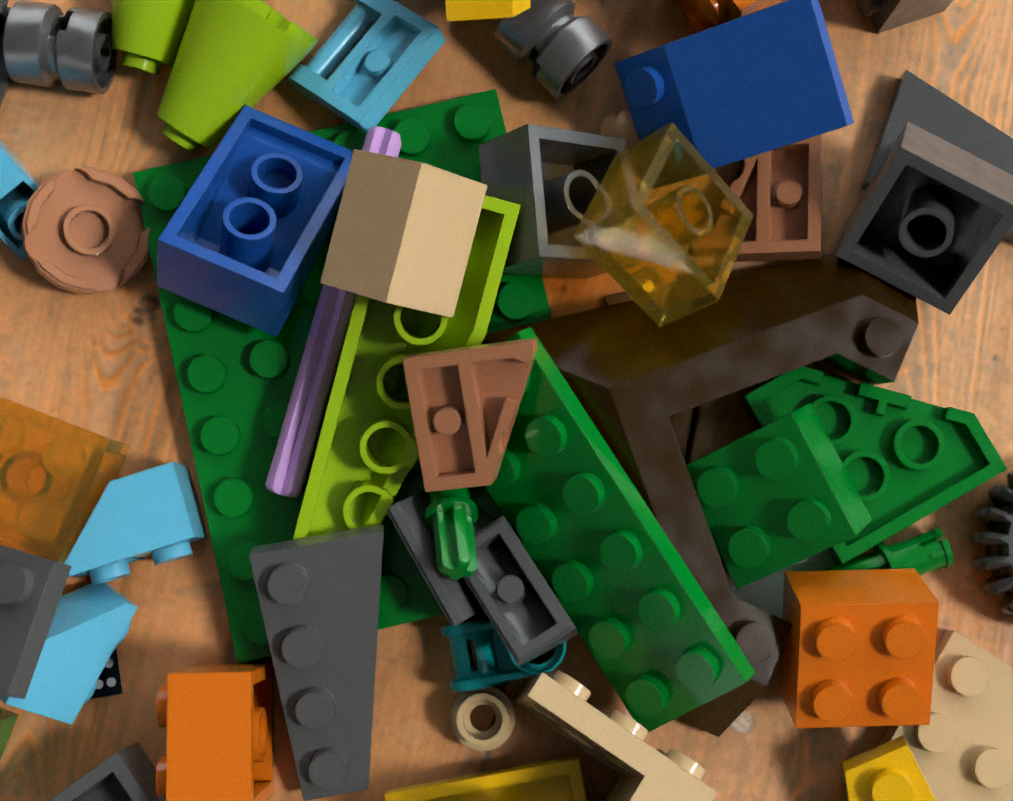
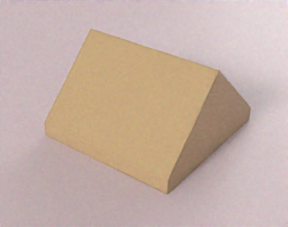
M354 149L320 283L381 302L453 318L488 185L422 162Z

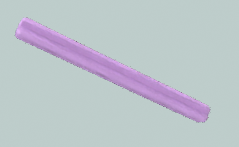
M372 126L367 131L362 150L398 158L402 145L400 134L390 129ZM325 284L322 286L265 483L266 489L271 493L290 498H298L302 494L337 372L357 295L355 293Z

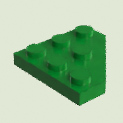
M805 366L784 373L740 398L757 429L811 402L872 518L856 537L828 549L836 564H844L1007 470L1006 465L974 413L953 407L943 408L911 399L912 396L870 384L862 382L857 384L824 375L823 371Z

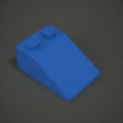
M787 0L614 63L653 186L718 168L854 123L819 0Z
M244 105L158 238L157 286L277 337L308 280L337 215L353 151Z

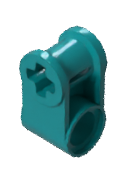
M488 617L464 621L457 626H454V624L440 626L441 636L449 640L454 678L449 681L451 692L481 689L508 682V680L532 677L542 672L545 674L549 673L561 664L566 653V642L556 647L554 653L549 658L531 660L519 667ZM470 639L474 643L477 668H475Z

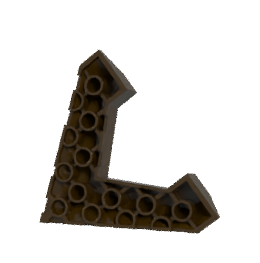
M835 253L824 255L822 259L802 260L488 333L481 343L483 345L505 342L521 330L529 327L533 329L756 673L747 683L677 718L717 737L767 687L793 624L734 597L669 417L811 363L857 384L862 382L877 385L894 382L919 324L916 297L836 256Z

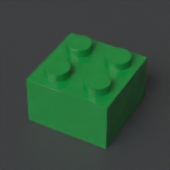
M811 402L686 465L716 548L737 588H741L856 537L872 519Z

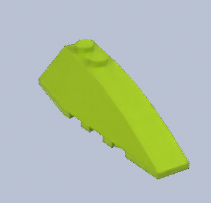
M485 195L453 318L356 295L293 540L382 523L389 511L388 507L394 502L398 490L419 457L402 358L409 354L481 345L487 333L521 205Z

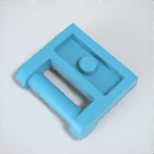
M353 0L355 7L307 65L298 64L287 77L289 83L308 100L314 103L318 102L365 134H367L370 127L376 126L446 41L437 25L395 0Z

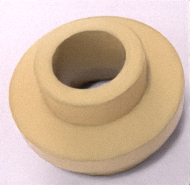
M495 686L463 691L456 698L452 706L450 716L451 727L457 739L466 747L477 751L493 750L506 742L515 725L513 704L506 693ZM487 705L494 710L496 719L490 727L478 728L472 723L470 714L476 706Z

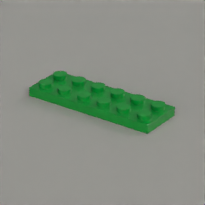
M529 327L515 333L506 341L535 338L537 335ZM537 337L538 350L497 479L491 485L485 486V488L570 617L579 635L632 718L650 732L747 683L756 672Z

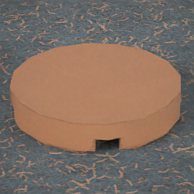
M95 167L65 170L44 180L27 201L20 226L24 251L36 271L60 289L82 295L109 292L134 278L148 260L150 251L147 240L150 226L145 231L139 201L144 204L145 202L139 192L117 174Z

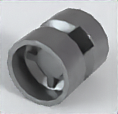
M28 0L15 2L9 11L5 23L3 49L6 70L12 80L18 83L52 87L60 79L63 86L69 90L104 94L109 90L115 75L118 52L111 49V14L109 12L73 7L68 9L64 15L61 8L56 4Z
M530 0V9L515 17L502 18L495 31V40L518 63L532 62L534 64L532 76L555 99L560 100L574 91L598 67L610 50L613 40L589 16L575 17V3L572 0Z

